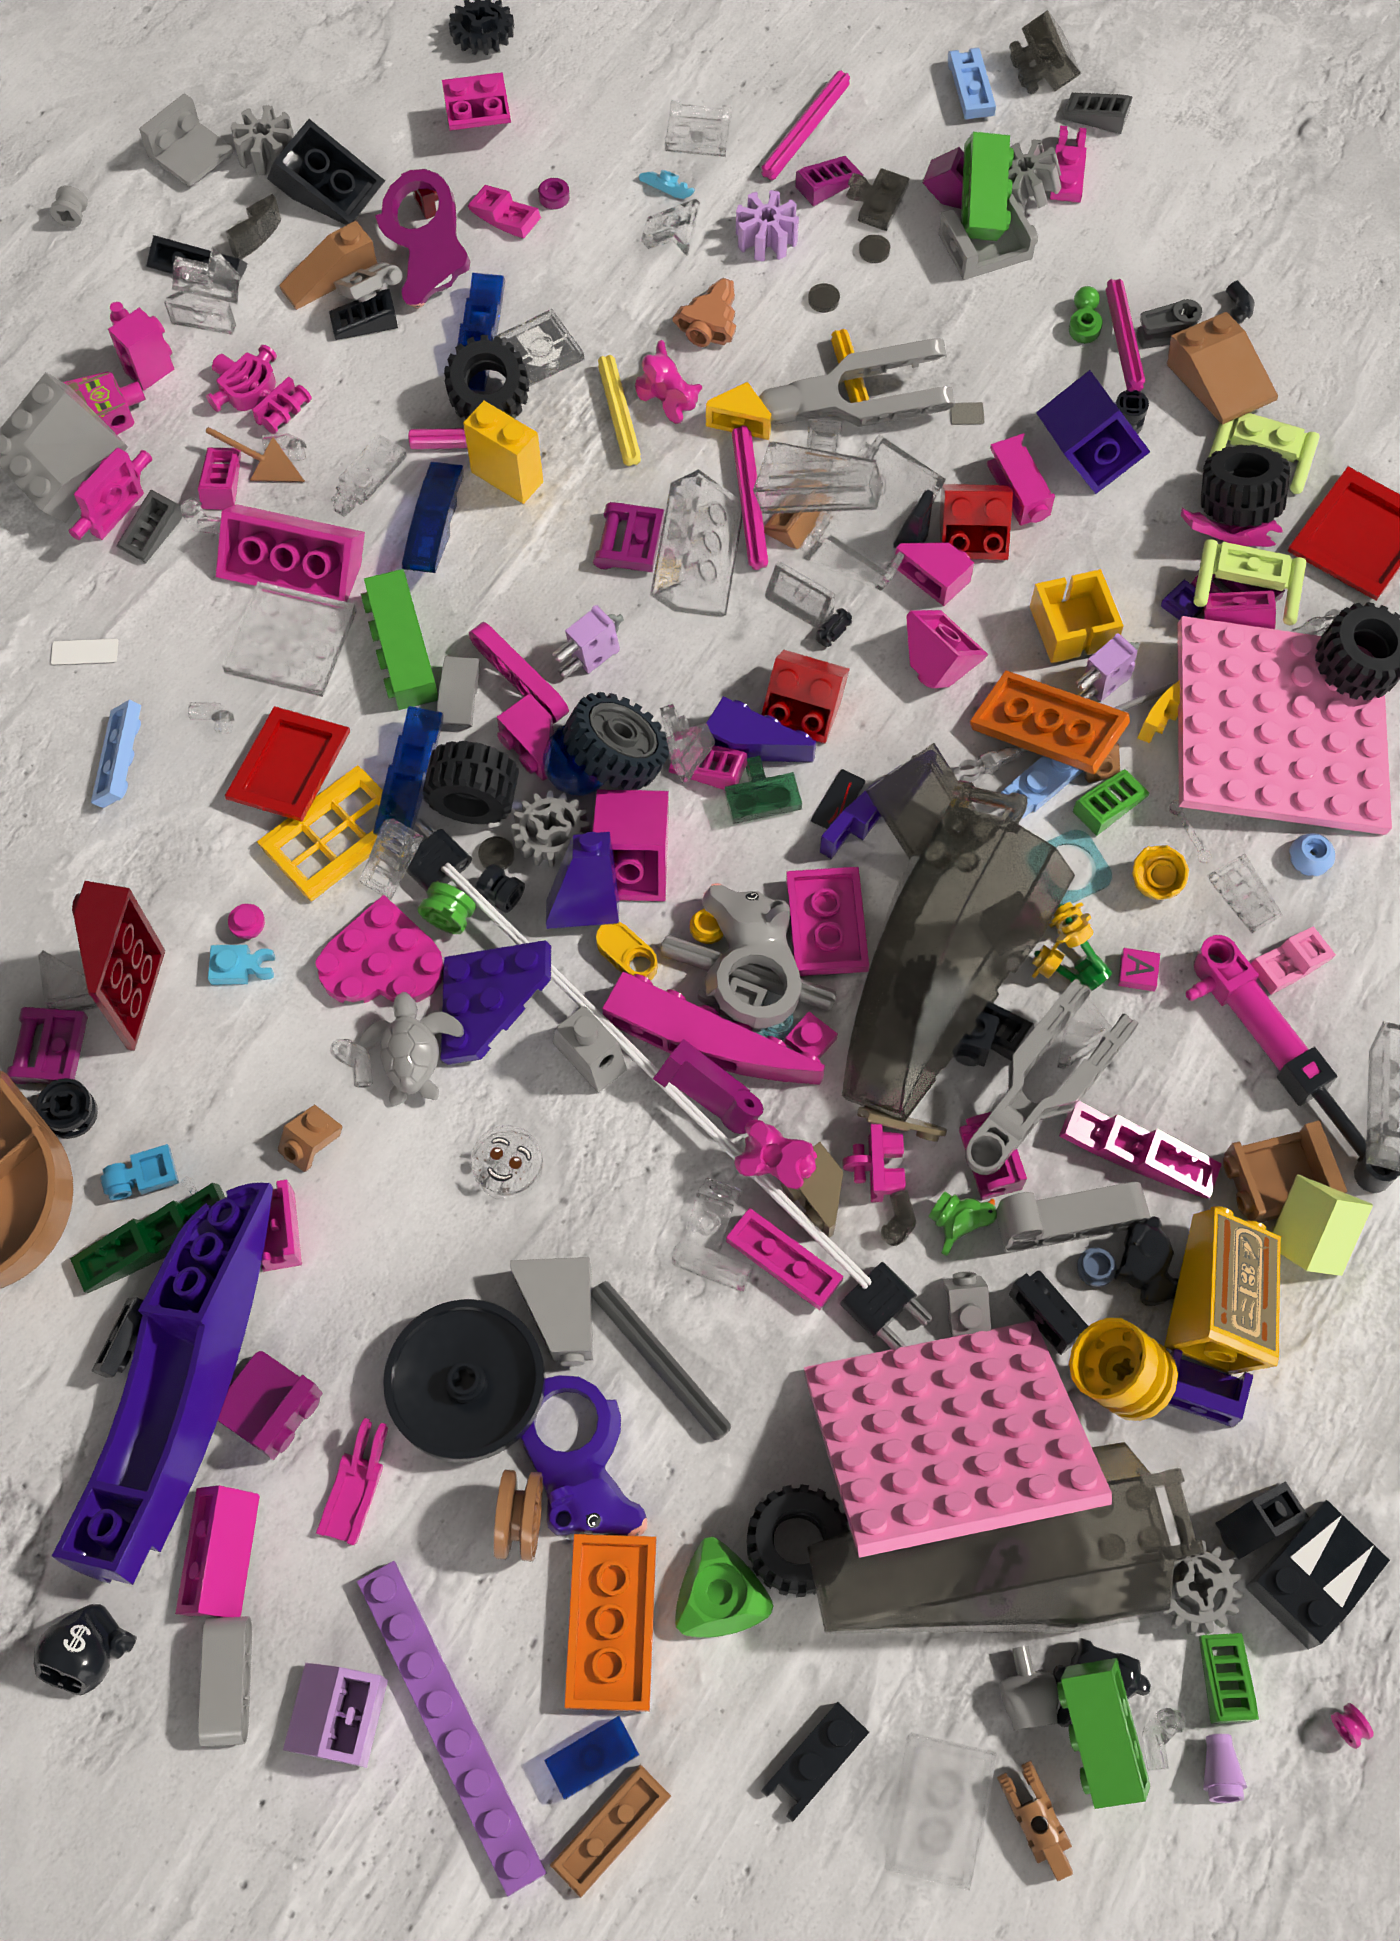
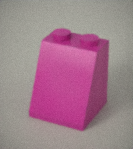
M597 789L593 832H610L619 900L666 901L669 791Z

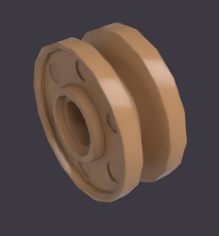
M505 1469L503 1471L495 1514L494 1557L496 1559L506 1560L511 1550L512 1542L520 1541L522 1561H534L542 1512L543 1475L541 1472H531L525 1490H518L515 1470Z

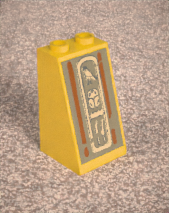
M1213 1206L1209 1210L1193 1214L1164 1347L1170 1350L1175 1348L1182 1350V1355L1230 1375L1276 1367L1279 1360L1281 1236L1267 1231L1266 1226L1262 1223L1249 1220L1244 1221L1233 1216L1234 1213L1230 1209Z

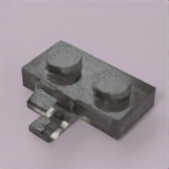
M881 168L873 185H870L865 177L853 173L848 182L850 188L846 197L854 201L864 202L859 212L858 221L887 231L908 188L910 178Z

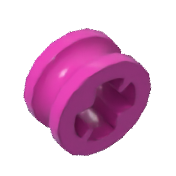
M1347 1703L1343 1708L1344 1713H1333L1331 1720L1345 1742L1352 1748L1357 1749L1361 1746L1360 1740L1362 1738L1370 1740L1374 1733L1360 1710L1353 1704Z

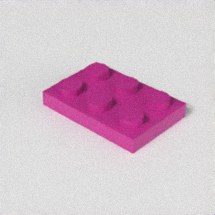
M859 867L786 871L793 957L800 976L868 972L869 957Z

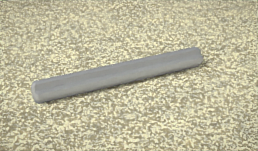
M666 936L661 945L662 956L706 971L723 954L673 936ZM747 964L738 967L729 975L730 979L736 977L767 989L769 992L784 996L782 981L769 968L757 964ZM801 979L802 987L799 1002L830 1011L836 999V991Z

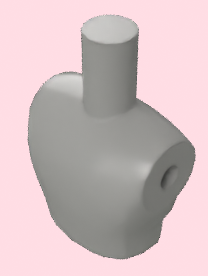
M1029 1646L1012 1648L1017 1675L1000 1682V1693L1006 1713L1012 1721L1013 1729L1021 1730L1058 1724V1690L1054 1675L1048 1672L1033 1671Z

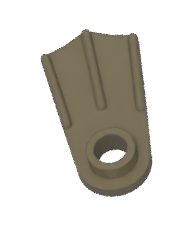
M870 1106L859 1107L857 1112L859 1117L867 1118V1122L882 1124V1126L903 1131H909V1129L916 1130L917 1137L929 1141L938 1142L939 1136H946L947 1129Z

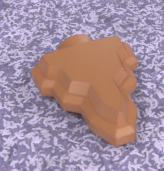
M721 278L708 288L705 295L694 297L689 305L680 306L672 320L681 331L686 333L690 342L700 347H707L710 342L720 345L732 342L736 332V324L733 323L735 311L731 306L735 299L734 282Z

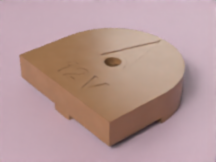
M0 1070L1 1289L17 1282L36 1269L60 1240L71 1212L73 1176L68 1156L57 1136L11 1078Z

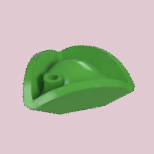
M708 1537L704 1538L699 1544L685 1573L676 1606L675 1624L681 1634L686 1636L704 1638L725 1636L746 1630L764 1621L771 1615L774 1605L760 1580L744 1561L719 1539Z

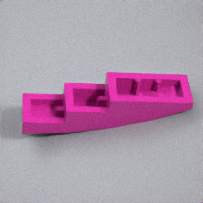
M1080 1101L1067 1114L1059 1137L1121 1167L1205 1199L1211 1197L1222 1166L1218 1161L1158 1129L1149 1132L1119 1115L1110 1118Z

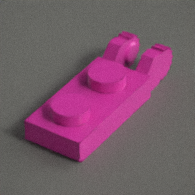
M1060 125L1058 144H1056L1055 151L1061 171V176H1059L1061 189L1058 194L1050 191V199L1081 203L1087 150L1085 147L1087 128H1079L1076 136L1077 146L1065 145L1068 137L1067 126Z

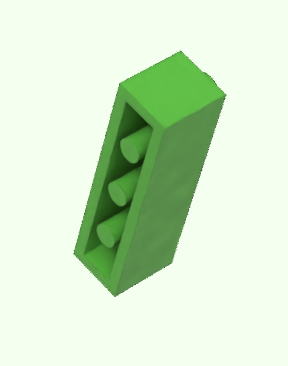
M404 569L364 578L367 592L360 594L365 613L372 612L374 620L368 621L373 642L378 640L381 642L382 648L377 649L376 654L380 669H388L390 677L383 678L388 699L396 698L399 710L438 701L434 676Z

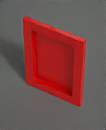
M274 706L225 794L226 800L303 822L350 733V728Z

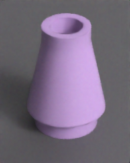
M1229 1734L1206 1736L1207 1749L1203 1789L1208 1792L1209 1801L1233 1803L1244 1800L1243 1790L1247 1788L1233 1747L1232 1736Z

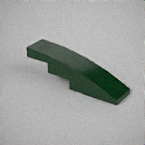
M211 1183L181 1203L173 1200L143 1220L133 1218L70 1258L83 1291L90 1293L165 1258L178 1233L191 1216L206 1203L213 1206L216 1202L225 1198L220 1185Z

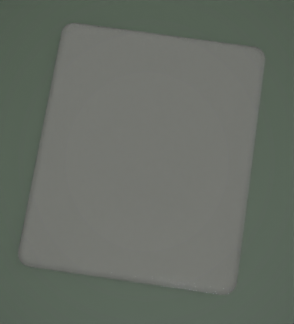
M955 403V406L951 408L952 424H984L983 403Z

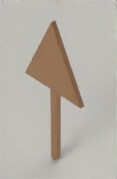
M210 427L206 428L207 434L260 461L250 481L305 482L274 437H272L264 454L261 455Z

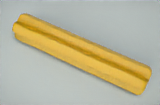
M846 329L835 330L831 334V342L838 364L848 354L855 353ZM863 377L844 381L850 403L869 400Z

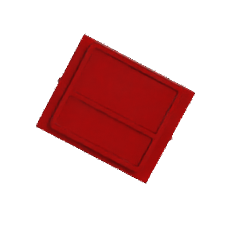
M1347 466L1287 551L1297 557L1304 558L1307 563L1377 601L1400 569V494Z

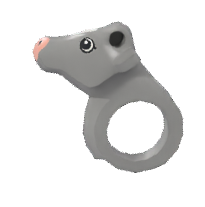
M712 884L704 892L702 898L703 907L717 920L723 935L729 943V948L718 957L708 970L705 981L706 996L714 995L720 1008L737 1022L753 1026L755 1029H765L780 1024L794 1012L802 987L800 974L786 939L790 923V907L786 901L772 900L759 891L736 892L722 884ZM747 964H757L770 968L782 981L784 996L776 1003L767 1006H753L743 1002L733 993L729 985V975L738 967Z

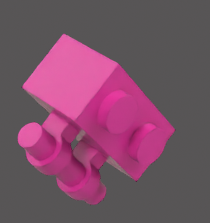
M113 302L110 305V320L113 326L108 328L109 334L124 372L134 382L138 381L141 389L144 391L175 370L170 358L172 350L162 335L165 333L164 327L155 316L149 317L140 307L129 314L121 302Z

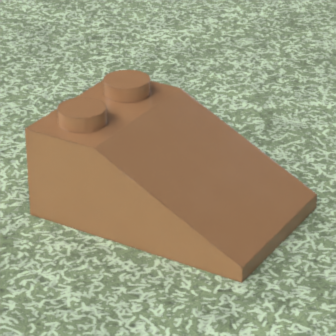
M1227 311L1171 335L1167 366L1222 425L1277 401L1278 394L1246 331Z

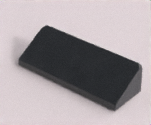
M153 235L146 267L235 291L246 271L248 263L239 258Z

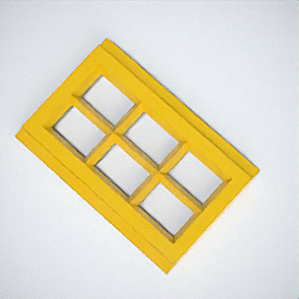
M357 765L315 797L303 822L287 818L259 839L257 843L303 895L312 902L408 828L412 822L377 783ZM361 787L373 800L352 816H349L338 804ZM378 805L389 818L366 834L355 821ZM333 809L344 822L320 839L309 826ZM349 826L360 840L337 857L326 843ZM303 831L312 840L314 845L291 861L280 848ZM320 849L331 862L308 879L297 868V865Z

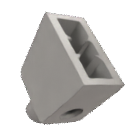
M582 1006L555 1028L553 1044L598 1093L627 1071L620 1044L587 1007ZM604 1058H606L608 1062L605 1065L599 1067L601 1061Z

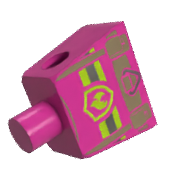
M108 371L63 382L70 386L117 435L129 429L135 423L129 406L146 400L138 381L119 388L113 374Z

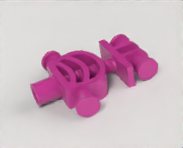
M267 345L259 347V354L257 356L247 352L236 362L224 354L217 355L212 362V370L220 375L216 380L220 391L213 395L211 393L206 395L209 404L216 412H219L221 410L220 406L226 402H229L239 411L252 409L256 423L260 426L263 424L270 433L276 434L278 432L277 427L281 423L287 424L291 420L289 412L297 415L301 411L300 406L304 402L309 403L312 400L310 393L301 385L295 387L293 379L289 376L275 388L276 380L269 362H274L277 355Z

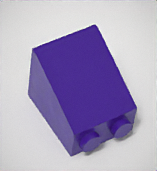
M1091 370L1087 371L1036 412L1063 454L1095 494L1150 453V450Z

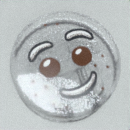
M502 1125L486 1131L476 1141L471 1153V1168L476 1183L485 1194L496 1200L515 1201L524 1198L538 1186L543 1175V1157L537 1140L527 1130L518 1126Z

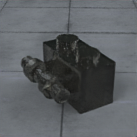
M1048 10L1021 28L1028 43L1025 48L1021 46L1019 41H1014L1009 46L1011 62L1015 68H1018V79L1021 86L1026 88L1028 94H1034L1038 91L1037 82L1045 78L1054 91H1057L1081 74L1063 30ZM1035 60L1037 65L1030 67L1029 63Z

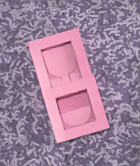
M1313 926L1288 938L1282 946L1255 958L1251 965L1259 974L1258 979L1272 995L1333 959L1336 954Z

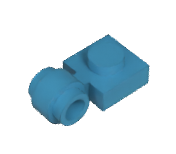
M168 1144L130 1155L133 1168L127 1169L124 1163L108 1165L103 1168V1175L100 1177L104 1194L108 1195L109 1199L113 1201L130 1197L133 1194L132 1188H134L135 1183H137L138 1191L141 1195L179 1184L173 1156Z

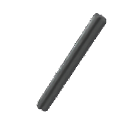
M604 1281L596 1286L592 1291V1297L709 1435L716 1441L723 1438L731 1429L729 1421L612 1285Z

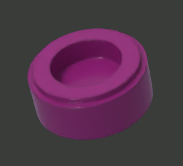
M548 178L539 185V201L544 207L560 209L569 202V186L564 180Z

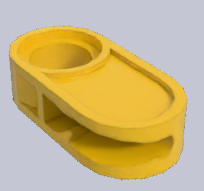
M621 922L600 926L596 934L597 948L608 962L621 973L626 972L632 976L640 974L649 980L655 977L658 963L652 948ZM640 956L645 957L650 961V967L644 972H636L630 967L632 959Z

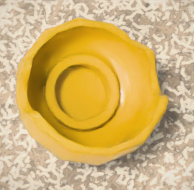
M1147 846L1134 859L1132 877L1136 888L1144 896L1155 900H1164L1177 896L1184 889L1188 881L1189 868L1184 856L1170 846Z

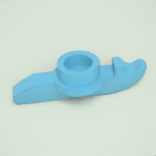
M661 170L660 175L655 172L639 174L640 181L676 198L685 199L695 192L694 188H688L686 182L679 184L677 182L679 176L670 171Z

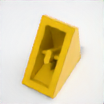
M748 382L707 401L706 427L732 432L734 428L745 425L751 431L752 437L769 440L771 435V413Z

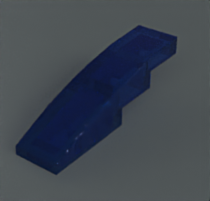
M472 273L469 298H466L463 324L460 323L457 346L461 343L465 347L468 345L467 339L474 337L475 341H480V335H488V339L493 341L494 337L497 336L505 288L504 276ZM490 370L481 371L473 376L468 387L471 390L485 391Z
M430 462L411 521L402 560V569L436 573L450 537V522L457 507V492L464 477L463 465Z
M408 706L402 735L398 736L393 762L388 767L374 826V835L410 841L424 796L422 792L431 752L437 747L444 720L442 712Z

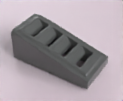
M1072 92L1062 119L1121 134L1133 97L1122 94ZM1076 105L1082 106L1081 109H1075Z
M150 490L116 546L147 563L181 521L185 511L178 503ZM159 509L165 512L162 517L156 514ZM151 519L158 522L156 528L148 524ZM144 529L152 534L150 538L141 535L140 532ZM134 539L145 544L142 550L131 544Z

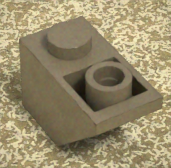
M819 1142L813 1146L817 1154L815 1159L816 1170L809 1178H803V1186L796 1190L788 1188L781 1183V1187L792 1202L799 1201L806 1210L804 1214L830 1238L834 1235L843 1170L822 1143Z

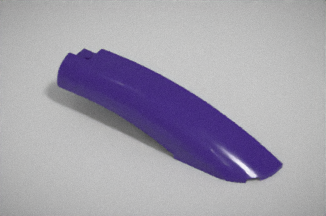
M250 1183L227 1190V1197L219 1200L213 1206L206 1203L192 1215L175 1238L138 1310L142 1314L133 1359L107 1440L91 1478L52 1554L53 1558L67 1567L109 1584L112 1580L133 1585L149 1551L161 1552L204 1458L237 1364L253 1304L265 1246L273 1186L270 1183Z

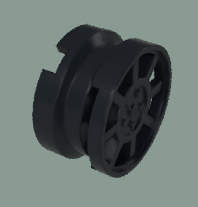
M69 1078L55 1080L41 1091L37 1099L36 1109L38 1114L58 1137L67 1139L79 1137L88 1132L97 1119L98 1106L95 1099L86 1087L77 1080ZM84 1125V1127L80 1130L73 1132V1130Z

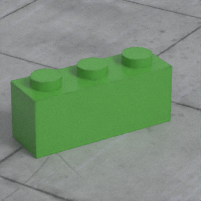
M973 131L964 143L961 224L971 239L997 241L1009 229L1011 212L1007 211V199L1011 196L1012 180L1008 179L1014 157V150L1010 148V135Z
M1117 1658L1067 1666L1061 1677V1682L1057 1684V1690L1062 1708L1069 1709L1072 1721L1068 1728L1069 1738L1074 1752L1079 1751L1083 1767L1080 1768V1780L1084 1793L1086 1795L1091 1794L1094 1809L1146 1802L1151 1786Z

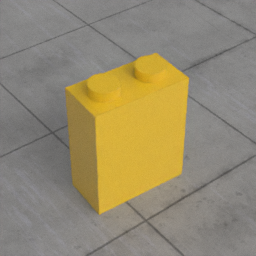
M484 400L463 422L471 473L524 504L543 483L538 432Z

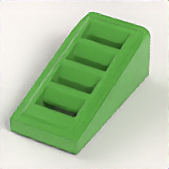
M1124 769L1079 798L1072 812L1098 836L1148 797L1149 792ZM1124 782L1135 794L1131 796L1120 784ZM1113 789L1125 799L1123 802L1111 792ZM1106 796L1115 805V807L1112 808L1102 798ZM1097 803L1106 813L1102 814L1094 804Z
M1242 1633L1200 1635L1199 1642L1210 1723H1237L1259 1720ZM1233 1646L1234 1655L1213 1656L1212 1647ZM1236 1664L1237 1672L1217 1673L1215 1665ZM1238 1681L1239 1689L1220 1690L1219 1682ZM1222 1699H1241L1242 1707L1224 1708Z

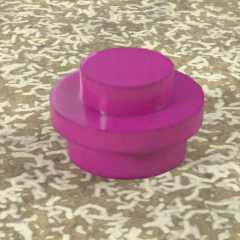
M241 904L235 907L228 916L230 931L233 935L242 939L257 937L265 925V917L262 910L254 904Z

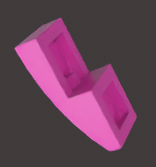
M484 185L468 204L469 210L487 223L520 238H525L541 219L538 208L514 202L510 191Z

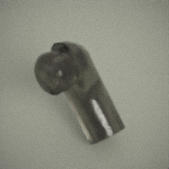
M907 1190L897 1191L889 1196L895 1215L887 1225L882 1226L880 1232L882 1239L891 1246L904 1243L917 1224Z

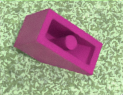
M901 543L896 547L893 567L944 607L971 582L974 562L967 553L956 549L950 543Z

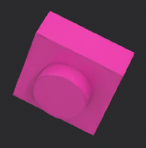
M808 1012L785 1037V1044L798 1053L802 1051L808 1052L820 1059L837 1040L838 1033L811 1012Z

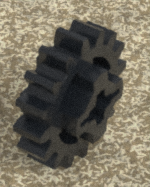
M464 0V7L456 5L454 7L455 13H450L449 30L450 36L453 37V43L455 45L461 44L462 51L471 48L473 55H476L478 50H483V53L488 55L491 48L498 52L500 51L499 44L507 46L509 44L508 38H513L514 36L513 14H510L509 6L502 7L501 0L492 3L491 0H475L472 3L469 0Z

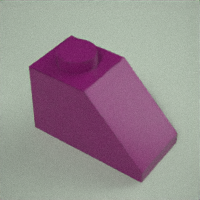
M957 147L932 159L922 182L941 204L962 209L963 150Z

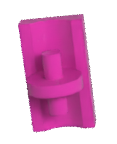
M871 1124L870 1134L868 1135L869 1155H865L864 1144H854L853 1155L845 1157L842 1160L844 1170L854 1172L855 1183H865V1172L870 1171L871 1202H883L884 1195L902 1193L905 1190L904 1168H884V1158H903V1134L883 1132L882 1124Z

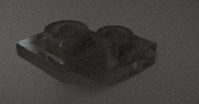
M273 194L246 208L248 219L226 231L229 245L235 258L242 260L258 249L280 224L281 216L276 197Z

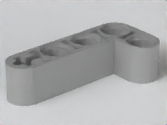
M1127 1182L1036 1200L1032 1192H1022L1005 1197L999 1202L996 1209V1219L1005 1252L1024 1251L1125 1231L1130 1227H1135V1224H1143L1145 1220L1150 1219V1213L1140 1182Z

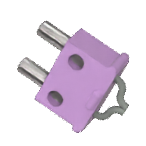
M595 605L591 611L566 629L568 642L555 651L553 656L559 663L563 662L570 655H572V659L558 669L559 675L566 679L580 667L589 674L613 654H617L620 650L617 632L620 623L624 621L621 614L618 616L615 614L606 615L598 605Z
M1117 633L1113 639L1088 658L1085 674L1075 682L1076 687L1080 690L1076 695L1087 699L1095 696L1102 702L1130 679L1134 671L1137 649H1139L1140 644L1138 642H1128Z

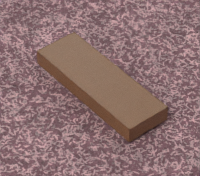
M640 1764L550 1866L582 1898L672 1796Z

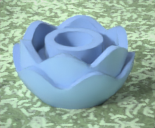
M1310 833L1302 835L1291 844L1289 849L1291 863L1296 870L1307 876L1323 875L1335 862V849L1332 843L1320 834Z

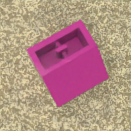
M503 72L442 80L449 131L511 123Z

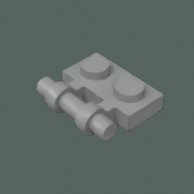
M380 262L365 270H357L333 283L339 295L364 302L376 296L375 290L383 287V283L389 285L398 284L402 280V272L395 265Z

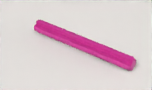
M840 70L834 74L761 167L763 177H767L769 180L776 179L850 85L848 73Z
M1110 279L1105 290L1126 388L1130 392L1134 390L1140 392L1144 388L1145 377L1124 282L1121 279Z
M741 425L739 428L733 429L732 439L748 564L752 566L753 570H759L760 568L767 567L768 555L752 435L747 426Z

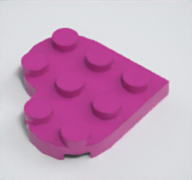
M382 895L335 936L316 959V967L322 986L329 996L341 1003H344V1001L357 1002L361 1000L366 1003L379 995L394 1002L396 996L401 992H407L416 1002H421L432 995L441 984V975L444 969L441 951L434 941L385 895Z

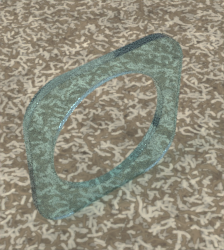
M1071 830L1037 845L1028 855V864L1049 899L1057 905L1077 902L1105 889L1112 880L1110 867L1091 837L1081 830ZM1062 845H1074L1084 849L1091 855L1096 866V874L1093 881L1088 886L1079 890H1065L1057 887L1048 879L1044 870V860L1047 854L1054 848Z

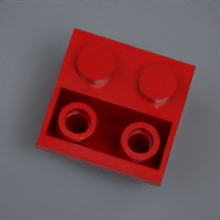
M941 484L940 543H950L956 549L967 553L971 559L1008 560L1013 491L1009 485Z
M783 650L775 658L761 715L772 716L781 725L794 731H803L812 740L826 744L841 704L850 669Z

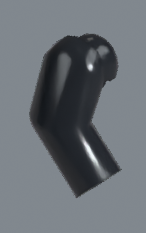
M1238 280L1234 281L1226 289V293L1237 305L1230 310L1229 314L1238 324H1241L1246 318L1250 319L1253 315L1255 302L1245 287Z

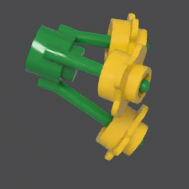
M1067 902L1064 905L1059 904L1057 909L1052 912L1054 918L1051 920L1049 927L1056 926L1059 936L1050 949L1043 945L1040 950L1035 951L1032 964L1036 966V969L1031 976L1034 979L1039 973L1049 979L1056 971L1071 983L1078 979L1082 985H1086L1093 991L1112 975L1113 972L1096 955L1087 941L1094 931L1088 922L1091 919L1090 914H1083L1080 908L1084 906L1082 902L1075 906L1071 902ZM1065 942L1069 948L1080 945L1086 955L1073 966L1077 970L1076 974L1060 964L1065 954L1057 949L1059 944Z

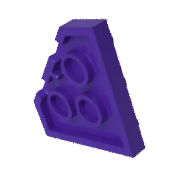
M546 940L444 957L442 1012L456 1018L464 1028L462 1037L442 1033L441 1060L449 1065L481 1060L491 1049L488 1045L501 1030L507 1031L526 1009L523 1005L536 990L542 991L551 981V945Z

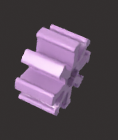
M773 190L769 191L768 204L761 202L757 192L749 194L747 208L738 205L736 210V235H738L739 249L745 252L746 249L755 245L754 259L758 261H765L767 247L773 249L778 260L786 257L787 244L795 247L798 242L799 217L796 216V203L790 199L788 203L780 206V192Z

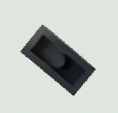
M1285 1481L1249 1501L1215 1524L1221 1532V1538L1226 1547L1233 1551L1237 1559L1240 1560L1306 1520L1309 1516Z

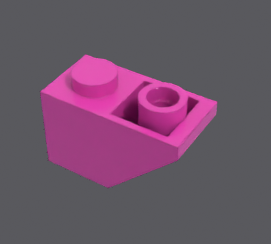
M529 693L497 716L499 728L497 736L507 750L514 749L527 772L530 774L535 772L544 781L549 778L554 739L552 716Z

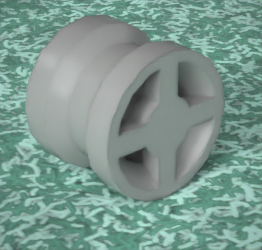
M66 185L61 186L57 189L56 201L51 205L50 214L61 225L72 228L77 227L81 224L82 212L86 210L88 204L87 197L77 188Z

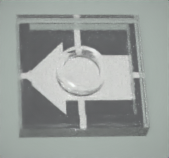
M553 309L496 335L502 338L503 345L509 342L514 346L515 352H520L523 364L525 363L529 386L584 360L583 350Z

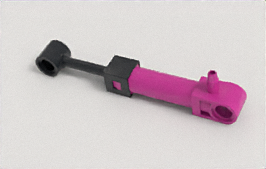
M1223 935L1208 937L1203 942L1194 960V970L1201 981L1186 991L1187 999L1193 1001L1211 992L1221 1006L1228 1004L1280 1071L1277 1075L1278 1080L1298 1106H1302L1314 1098L1358 1154V1163L1354 1169V1176L1358 1185L1371 1193L1385 1191L1400 1176V1153L1388 1145L1370 1146L1328 1092V1088L1338 1077L1335 1071L1315 1046L1309 1049L1262 990L1256 982L1259 974L1241 953L1235 942ZM1209 955L1218 956L1223 963L1212 961ZM1372 1163L1381 1165L1386 1175L1377 1173L1373 1169Z

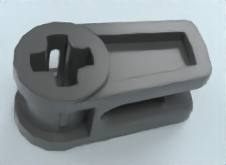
M1183 299L1176 303L1142 312L1140 316L1142 326L1138 327L1136 334L1141 347L1146 349L1170 345L1171 335L1192 327L1200 321L1202 307L1194 300Z

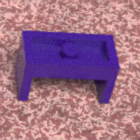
M1175 1348L1170 1354L1175 1359L1178 1379L1176 1391L1168 1405L1230 1427H1235L1243 1419L1253 1374L1245 1372L1241 1377L1237 1378L1181 1359L1183 1351Z

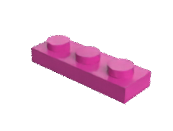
M751 1208L745 1212L726 1237L728 1244L819 1311L843 1281L844 1276Z

